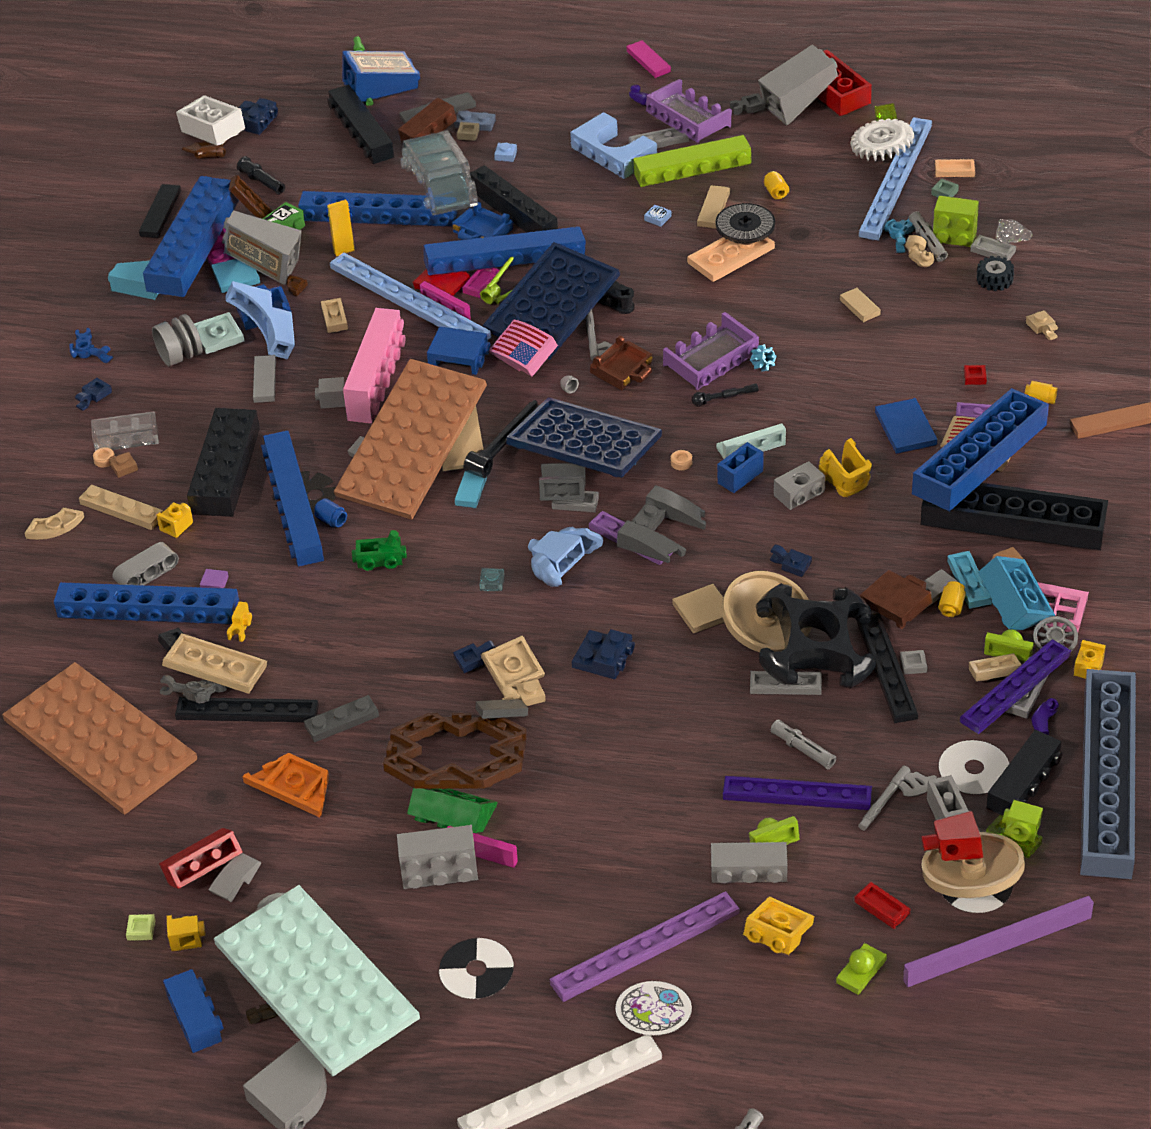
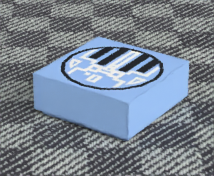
M654 205L644 215V221L661 227L671 217V210Z

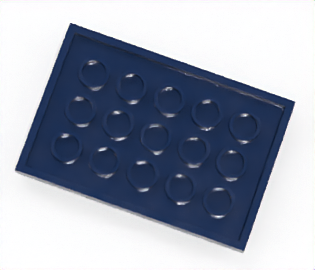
M553 242L487 319L483 327L490 330L491 334L500 337L513 320H519L532 325L552 336L558 346L547 358L550 360L620 276L619 269Z
M548 397L506 438L508 445L518 449H525L622 478L662 437V429Z

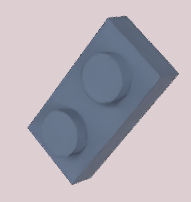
M458 111L457 120L454 122L455 128H459L460 122L479 123L480 130L491 131L496 120L495 114Z

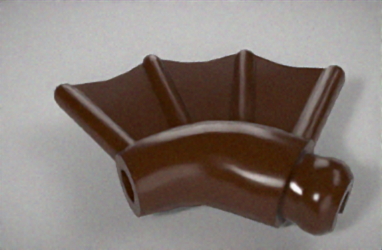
M207 141L195 142L191 146L182 147V150L194 154L196 159L224 157L226 150L223 146L226 141L221 145H215Z

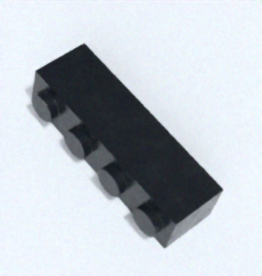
M1034 730L988 791L986 808L1003 816L1005 809L1011 808L1013 800L1027 803L1030 797H1034L1039 789V784L1048 779L1053 765L1057 766L1061 761L1063 755L1060 752L1061 741L1038 730Z

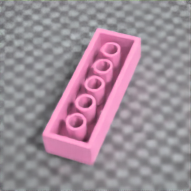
M375 308L343 388L348 421L372 423L375 415L379 413V404L384 400L385 389L390 385V376L395 372L396 360L400 359L401 347L405 346L406 337L402 334L404 321L400 317V310Z

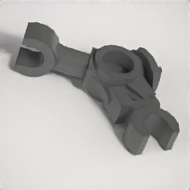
M168 675L163 676L160 681L169 686L161 688L160 693L162 695L179 692L183 693V696H186L188 700L196 701L197 703L208 702L212 693L224 692L227 688L205 679L190 681L186 684L176 683L174 678Z

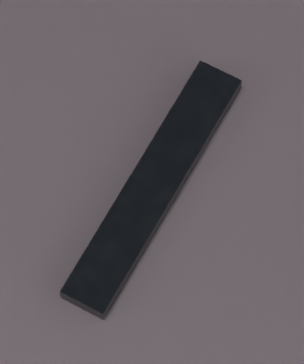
M879 613L871 614L870 622L866 624L857 621L867 651L875 658L876 667L874 670L894 723L917 720L918 713L881 615Z
M179 697L175 717L176 720L304 723L305 720L317 716L319 703L318 700L255 698H210L208 702L197 703L196 701L188 700L186 697Z

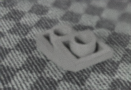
M241 853L225 866L212 883L209 891L232 903L242 884L246 883L249 885L261 862Z

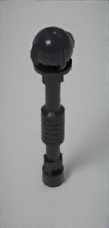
M756 383L744 386V388L722 390V392L714 394L696 392L691 400L696 407H700L703 404H707V401H711V399L729 398L741 393L758 392L759 389Z

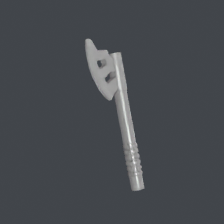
M591 310L585 317L590 358L593 361V358L596 356L600 357L612 344L605 341L600 344L596 343L594 318Z
M902 766L879 799L863 817L858 827L865 831L896 789L900 788L904 796H918L927 792L928 780L936 779L937 777L935 775L925 777L918 772L910 773V769L907 766ZM906 782L910 783L913 789L910 788Z

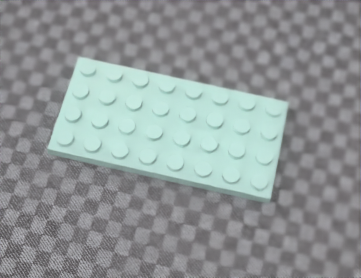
M300 885L214 938L215 945L332 1076H335L420 1019L419 1012Z

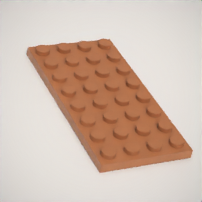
M410 359L335 488V496L412 520L486 388V380Z
M76 662L2 714L5 722L124 815L198 760L197 754Z

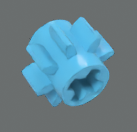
M765 344L759 345L758 349L751 350L753 354L750 361L754 365V369L761 368L763 372L769 370V367L775 366L774 362L777 355H775L772 347L766 348Z

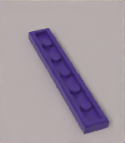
M1053 639L1050 640L961 715L960 723L980 734L1071 656V650Z
M725 776L723 800L869 810L871 807L872 786Z

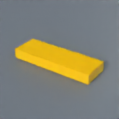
M347 200L327 205L334 254L339 256L342 253L355 251Z

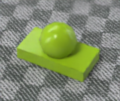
M1009 629L1001 635L987 632L984 647L985 655L997 657L1014 653L1021 663L1026 662L1028 657L1032 656L1033 642L1024 641L1018 631Z
M794 816L779 822L771 817L764 818L759 822L757 830L749 832L750 843L787 842L788 845L800 840L798 820Z
M864 943L860 949H856L851 953L849 963L836 977V983L859 995L885 963L887 955Z

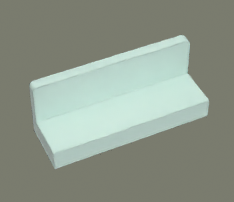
M778 424L717 443L716 446L723 459L746 442L761 451H767L786 445V428L783 424Z

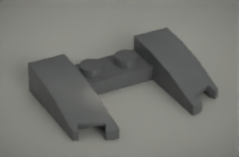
M655 485L646 496V504L632 521L627 520L618 531L617 547L669 563L670 557L668 554L676 553L682 557L686 554V548L655 532L656 528L666 517L704 530L706 528V521L701 520V517H705V511L686 498Z

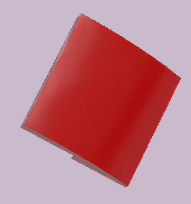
M426 269L413 281L415 289L420 290V284L425 281L454 296L471 277L465 271L428 275Z

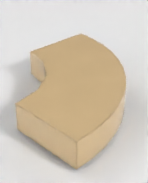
M62 508L59 513L48 518H34L25 532L26 539L40 540L60 536L76 527L83 520L84 513L83 511Z

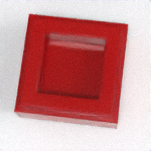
M964 365L965 385H986L985 365Z

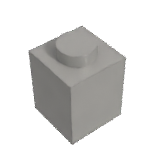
M344 377L319 379V387L315 388V398L320 400L321 408L345 407L343 393Z

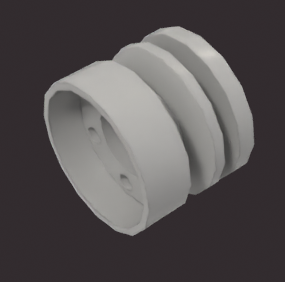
M187 314L179 316V319L173 318L171 320L172 327L166 321L152 327L155 346L163 362L168 367L182 362L183 354L186 358L190 359L193 357V354L197 356L202 353L203 348L199 333Z

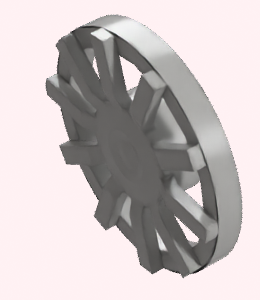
M1053 616L1045 618L1037 624L1034 629L1033 640L1038 650L1042 648L1041 645L1053 639L1065 646L1064 642L1071 644L1068 649L1073 651L1078 642V632L1075 625L1068 619ZM1053 622V627L1049 628L1046 625L1047 623ZM1057 622L1064 623V625L1058 627ZM1069 626L1072 631L1065 633L1064 630ZM1043 627L1047 632L1041 633L1038 631ZM1074 635V641L1065 638ZM1037 636L1044 637L1046 639L1038 641Z

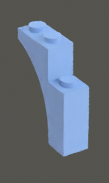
M232 281L225 296L226 302L246 313L260 328L267 343L268 355L288 359L295 345L292 312L272 307L271 291Z

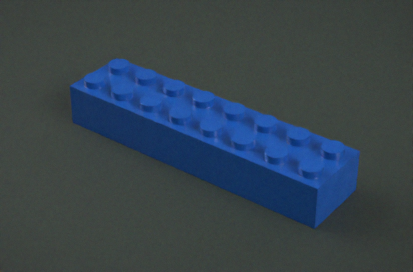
M208 176L199 177L143 271L146 292L185 297L221 234L226 217H230L239 202L229 191L231 180Z
M1011 388L913 472L912 494L943 509L952 510L1047 425L1049 404Z

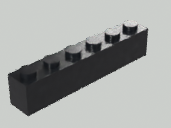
M348 84L329 90V99H327L329 108L334 110L337 119H340L343 127L348 129L350 137L356 140L358 148H362L365 157L369 158L373 164L394 158L392 141L351 86Z
M483 165L469 173L471 192L500 214H508L509 219L513 220V223L526 233L558 229L556 216L487 166Z

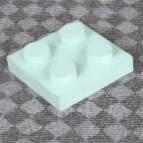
M230 312L194 324L206 354L244 342V335Z

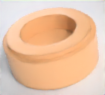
M100 448L93 453L95 465L102 468L109 467V459L115 457L114 451L110 448Z
M685 450L675 451L671 455V466L676 470L689 469L692 466V454Z

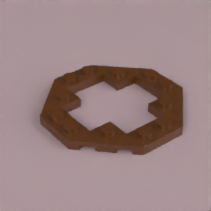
M427 713L391 729L390 741H388L386 757H384L383 762L384 772L414 789L488 788L522 771L527 739L526 728L506 718L483 719L481 716L472 717L471 713H452V717H442L438 713ZM443 729L457 737L466 736L468 733L478 729L499 740V742L490 745V754L497 758L469 771L454 763L432 771L412 760V758L422 754L421 745L417 744L416 741L433 736Z

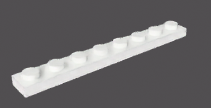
M644 1035L457 1118L458 1126L460 1129L509 1128L661 1060L662 1053L651 1035Z

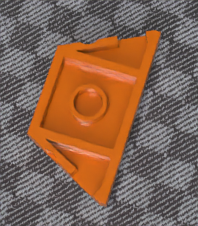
M287 753L276 761L262 765L261 771L250 775L249 772L243 775L245 784L319 818L321 817L329 780L328 770L291 753Z

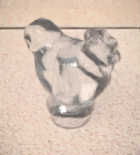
M999 219L996 238L1000 243L1009 244L1017 243L1021 240H1031L1032 232L1024 228L1019 222L1012 219Z

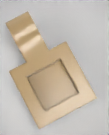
M1044 310L1026 316V324L1036 334L1043 332L1048 340L1057 338L1054 330H1057L1058 326L1055 324V320Z
M538 679L516 684L515 689L508 687L502 690L505 697L502 700L521 699L526 706L545 702V693Z

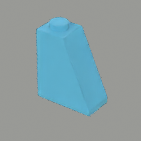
M149 261L117 263L108 275L111 290L155 300L158 293L146 292L143 271Z

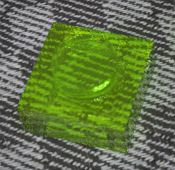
M894 103L874 107L876 121H879V119H897Z

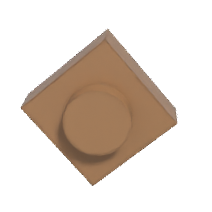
M129 452L109 459L110 466L118 478L138 471L137 464Z

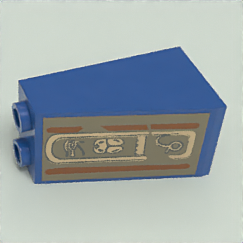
M404 51L342 52V81L345 85L349 84L362 102L368 98L376 99L418 88L420 73L418 69L414 68L411 58H408Z

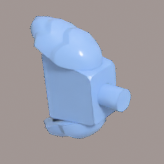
M567 527L559 532L550 531L541 540L531 539L528 544V550L532 552L533 556L531 567L534 575L551 587L562 585L561 577L585 554H590L595 549L601 547L603 537L598 533L590 531L588 528L576 529L574 527Z

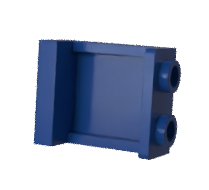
M440 326L427 351L428 364L438 366L440 361L469 365L471 366L472 374L477 375L479 368L483 367L485 355H488L490 350L487 333Z

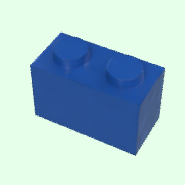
M746 442L717 464L718 484L732 493L738 491L763 472V451Z

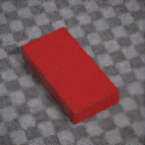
M872 882L854 897L855 903L893 929L910 915V908Z

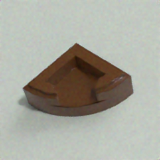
M289 275L287 278L288 291L296 297L307 286L306 279Z

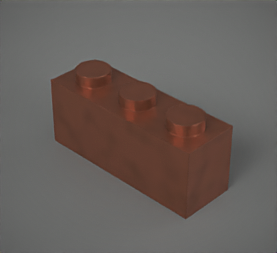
M436 98L398 129L401 143L418 152L457 120L454 106L440 98Z

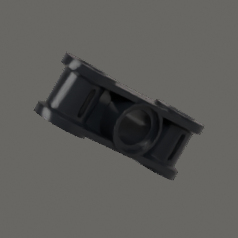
M615 281L598 302L621 314H629L635 309V305L632 302L634 290Z

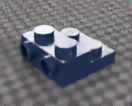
M260 98L256 103L245 100L238 107L241 109L245 129L242 131L258 135L278 115L276 102Z
M610 629L608 634L589 630L572 660V668L616 679L618 673L624 670L628 655L631 656L634 651L635 642H632V635Z

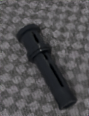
M244 156L238 161L237 170L239 172L246 173L251 180H258L278 195H280V192H284L285 184L263 171L262 166L258 163H253L248 156Z

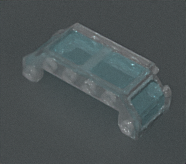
M448 130L403 141L401 149L402 158H400L401 167L406 172H410L412 168L413 175H416L418 183H421L426 191V198H424L425 208L430 209L433 216L478 205L476 186L470 177L469 163Z

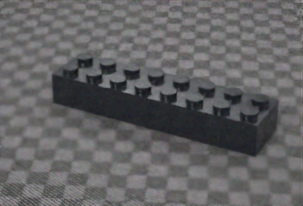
M981 483L950 511L923 500L920 525L1101 550L1108 500Z

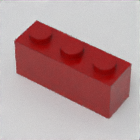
M221 828L162 861L159 865L168 884L179 889L243 852L233 831Z

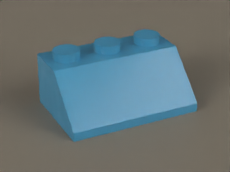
M996 556L978 572L982 579V585L989 592L993 605L998 609L1002 622L1008 629L1025 630L1037 625L1045 618L1055 616L1025 559Z

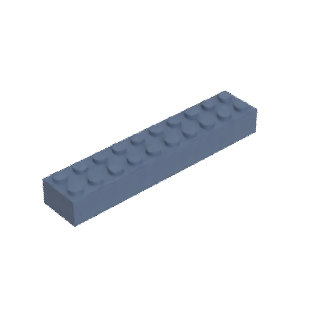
M1087 669L1084 688L1080 875L1132 879L1135 861L1136 673L1094 669Z

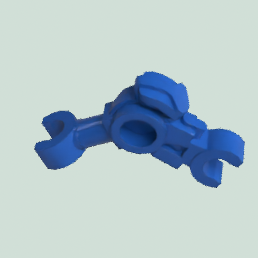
M87 328V331L83 334L79 333V329L75 331L76 348L73 343L69 345L70 354L73 358L77 355L80 358H88L93 355L97 356L104 363L111 361L113 357L107 355L111 350L110 347L103 346L99 349L95 348L92 344L90 328Z

